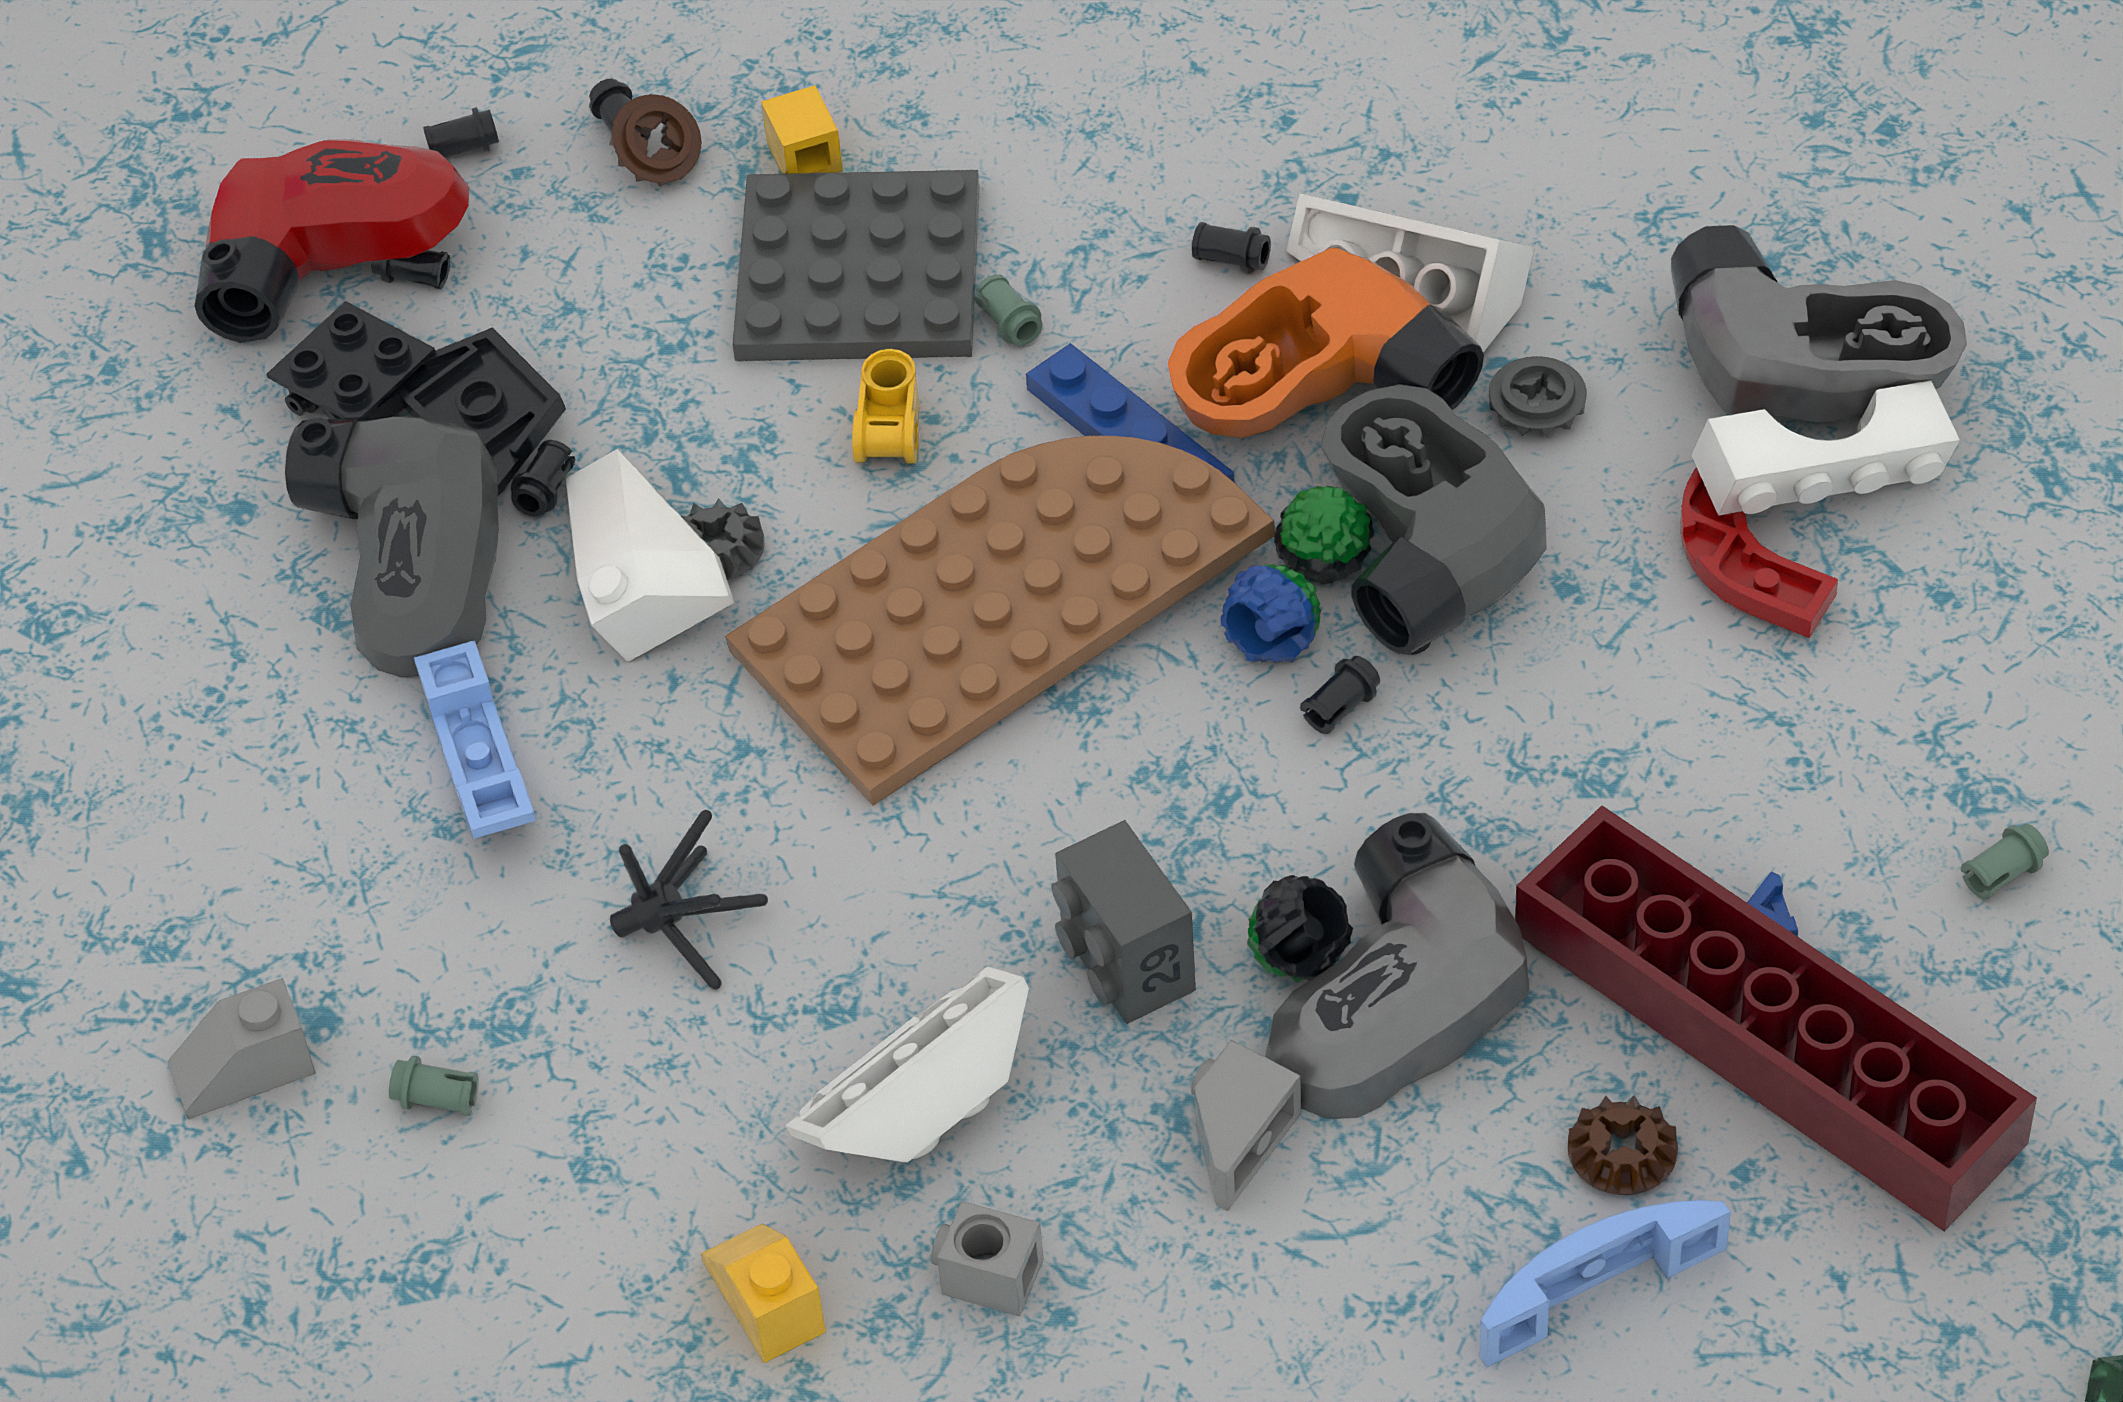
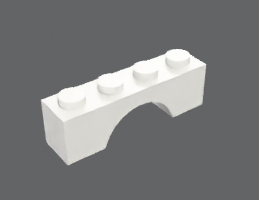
M1930 380L1876 390L1858 424V433L1848 438L1826 441L1801 436L1785 428L1763 409L1708 419L1691 456L1718 516L1741 511L1746 514H1755L1774 505L1796 501L1803 504H1811L1835 494L1852 491L1866 494L1876 491L1885 485L1911 481L1914 484L1929 482L1941 476L1960 439Z

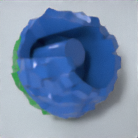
M1286 565L1250 566L1246 571H1240L1235 578V582L1228 589V596L1223 604L1221 626L1226 629L1224 635L1227 641L1234 643L1245 654L1247 661L1293 662L1302 650L1309 649V645L1314 640L1316 631L1319 629L1322 610L1319 607L1320 602L1316 596L1318 589L1308 582L1303 574L1295 572L1293 569H1288Z

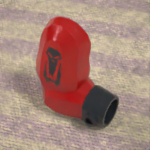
M327 139L298 148L279 157L242 158L236 162L220 183L211 212L194 305L197 316L210 331L228 340L244 343L267 339L277 330L297 291L298 282L311 271L340 269L368 261L410 258L435 247L462 220L469 207V186L455 167L438 151L416 146L389 145L356 139Z

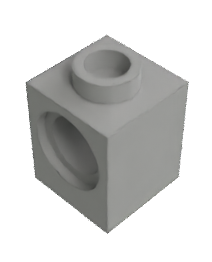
M961 1201L951 1226L947 1224L941 1225L932 1248L931 1262L934 1265H938L942 1295L1021 1316L1044 1260L1040 1222ZM981 1254L995 1255L984 1260L974 1259V1257Z

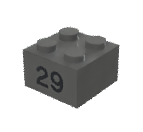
M1126 820L1055 853L1057 882L1052 883L1051 888L1054 899L1060 909L1061 921L1055 923L1056 934L1066 954L1071 959L1079 956L1088 969L1087 975L1092 990L1104 1006L1112 1003L1124 1022L1128 1024L1196 991L1192 912Z

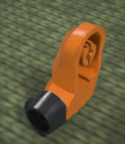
M1329 248L1264 278L1249 288L1220 314L1192 327L1177 340L1168 361V368L1172 387L1179 405L1193 425L1214 435L1245 438L1271 430L1306 406L1335 398L1346 392L1354 382L1375 384L1377 389L1399 384L1427 388L1443 398L1453 410L1466 398L1478 380L1483 367L1484 353L1481 346L1445 311L1431 305L1410 283L1369 259L1338 248Z

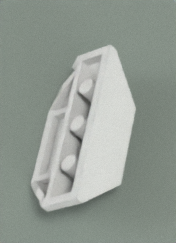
M987 966L974 975L966 986L949 992L931 1004L817 1092L801 1108L799 1114L785 1125L791 1137L826 1150L906 1163L911 1159L922 1157L932 1151L937 1146L941 1135L961 1119L971 1117L983 1110L989 1102V1097L1008 1082L1029 991L1024 977Z

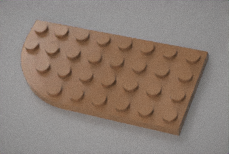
M1083 436L1041 443L1011 453L974 473L730 632L725 638L732 655L874 806L1272 539L1275 534L1274 520L1220 470L1181 449L1159 442L1122 436Z

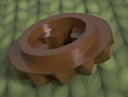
M655 94L636 97L626 103L612 121L613 128L609 145L614 146L618 156V166L626 167L633 173L636 182L646 180L655 182L660 187L668 182L681 180L693 169L699 159L702 141L698 124L692 114L674 99ZM662 123L664 125L661 129V143L667 146L668 149L660 148L656 154L648 157V151L646 150L648 141L641 134L649 135L653 129H656Z
M1635 1095L1627 1102H1612L1605 1096L1599 1106L1591 1110L1582 1108L1573 1128H1569L1568 1156L1576 1173L1586 1183L1598 1190L1617 1195L1643 1193L1660 1185L1675 1167L1678 1156L1676 1126L1668 1124L1663 1117L1660 1106L1653 1109L1642 1106ZM1637 1132L1635 1140L1636 1150L1633 1151L1627 1146H1622L1617 1151L1612 1150L1609 1153L1611 1149V1134L1624 1138L1630 1133L1634 1134Z

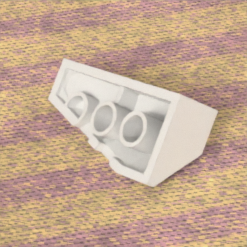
M1299 193L1286 251L1300 261L1329 248H1338L1369 259L1410 283L1431 305L1445 311L1481 346L1484 352L1521 306L1535 247Z
M618 449L566 478L576 576L591 626L627 662L735 603L717 554Z

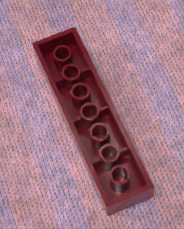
M1603 805L1516 885L1515 921L1520 928L1522 939L1945 1232L2028 1145L2037 1097Z

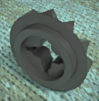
M1542 356L1520 358L1503 366L1492 378L1489 386V408L1497 412L1501 426L1516 425L1522 437L1531 429L1541 430L1548 438L1555 427L1570 430L1575 417L1584 414L1587 396L1586 385L1581 375L1573 367L1560 360ZM1542 387H1546L1545 395H1547V399H1543L1538 406H1530L1528 399H1533L1536 393H1540Z
M718 498L713 507L705 509L693 503L690 514L688 516H681L703 541L705 534L715 537L720 531H725V541L714 539L708 546L720 558L727 581L748 572L759 561L765 546L764 533L759 516H750L743 503L729 508Z

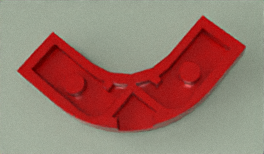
M1696 467L1683 493L1680 518L1682 546L1691 567L1701 581L1724 602L1752 616L1810 638L1837 595L1838 579L1783 558L1762 546L1748 529L1747 514L1743 511L1718 516Z

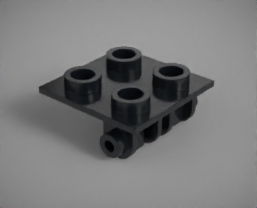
M345 301L266 375L268 379L288 389L289 395L285 398V403L296 415L301 416L305 412L314 413L320 406L340 418H366L436 351L434 347Z

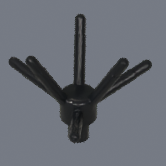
M703 810L688 829L654 883L650 885L630 845L623 844L619 847V854L636 892L631 896V905L611 914L610 924L615 934L620 938H624L642 928L650 934L661 930L708 986L717 990L722 985L721 979L676 927L675 923L679 922L683 916L765 906L768 903V897L765 894H753L721 898L718 894H709L686 899L681 898L678 889L707 855V848L702 845L697 846L690 854L712 819V813L709 810Z

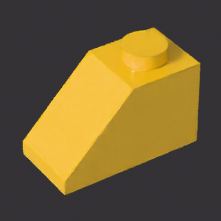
M762 1223L701 1253L703 1263L764 1363L826 1333L819 1288L787 1236Z

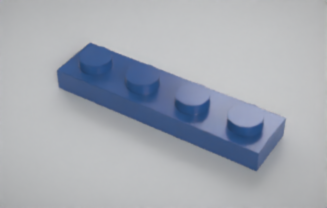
M1068 344L1026 373L1027 390L1084 436H1122L1159 442L1181 449L1204 460L1234 482V471L1073 344Z

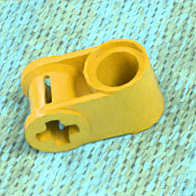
M879 350L871 354L863 363L858 407L854 411L852 447L855 463H865L868 457L904 458L907 464L917 463L920 403L916 371L912 358L901 350Z

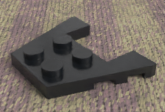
M492 327L435 350L436 352L366 418L369 420L389 418L402 409H406L414 418L449 422L475 431L497 465L499 496L561 417L566 407L561 395ZM322 408L329 419L340 418L337 415Z

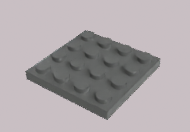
M978 170L747 175L732 344L735 361L867 359L871 354L885 349L901 350L911 358L972 357L980 189Z

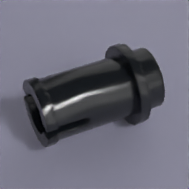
M612 78L600 81L590 91V111L597 119L604 121L611 134L613 128L612 121L620 109L632 100V91L625 83ZM651 133L649 135L641 134V136L644 137L646 140H648L651 135Z
M475 107L472 108V115L430 127L429 125L423 127L429 150L438 151L444 158L483 147L484 152L490 151L489 145L499 143L490 109L479 112L478 108Z
M1200 222L1195 229L1192 240L1193 258L1240 266L1243 273L1251 274L1255 269L1264 270L1271 251L1269 235L1261 234L1260 229L1257 227H1250L1246 232Z
M426 250L410 258L371 261V269L373 274L380 275L382 281L391 283L396 278L433 286L435 289L441 290L448 279L450 255L444 251Z
M557 440L543 441L526 472L518 474L511 483V500L513 505L523 514L537 517L551 511L555 507L558 499L556 491L567 473L575 465L576 460L575 456H568L572 451L564 443Z
M1353 656L1351 659L1343 658L1338 661L1334 668L1335 674L1312 696L1300 704V710L1306 712L1303 715L1305 720L1315 730L1322 734H1329L1361 701L1369 702L1376 697V687L1380 684V676L1374 666L1363 657Z

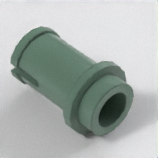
M996 274L989 276L978 285L976 290L981 294L974 295V299L978 306L984 309L996 322L998 333L1005 342L1024 346L1033 342L1039 336L1043 326L1040 309L1034 303L1024 301L1010 286L1009 281L1004 276Z
M2023 824L2020 827L2016 825L2007 827L2002 833L2003 839L1972 860L1962 864L1961 872L1965 873L1962 877L1968 888L1977 897L1983 900L1989 899L1996 891L2025 871L2035 873L2042 868L2043 859L2048 856L2049 849L2045 839L2035 827L2030 824Z
M411 1056L408 1061H396L390 1078L389 1098L400 1101L403 1109L409 1110L413 1104L461 1112L462 1115L469 1116L472 1112V1106L475 1105L479 1076L476 1072L470 1071L467 1073L424 1065L420 1057Z

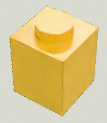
M816 85L761 101L766 142L782 174L838 173L843 171L838 129Z

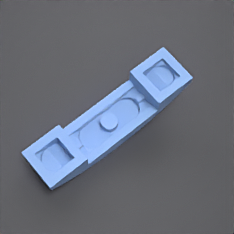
M475 640L414 657L439 743L473 839L536 821L521 772L515 764L498 715L489 680Z
M1694 1200L1655 1204L1604 1218L1557 1241L1523 1266L1504 1285L1490 1303L1480 1323V1359L1486 1367H1489L1546 1339L1548 1336L1549 1308L1651 1258L1655 1260L1665 1276L1670 1278L1726 1250L1731 1211L1724 1201Z

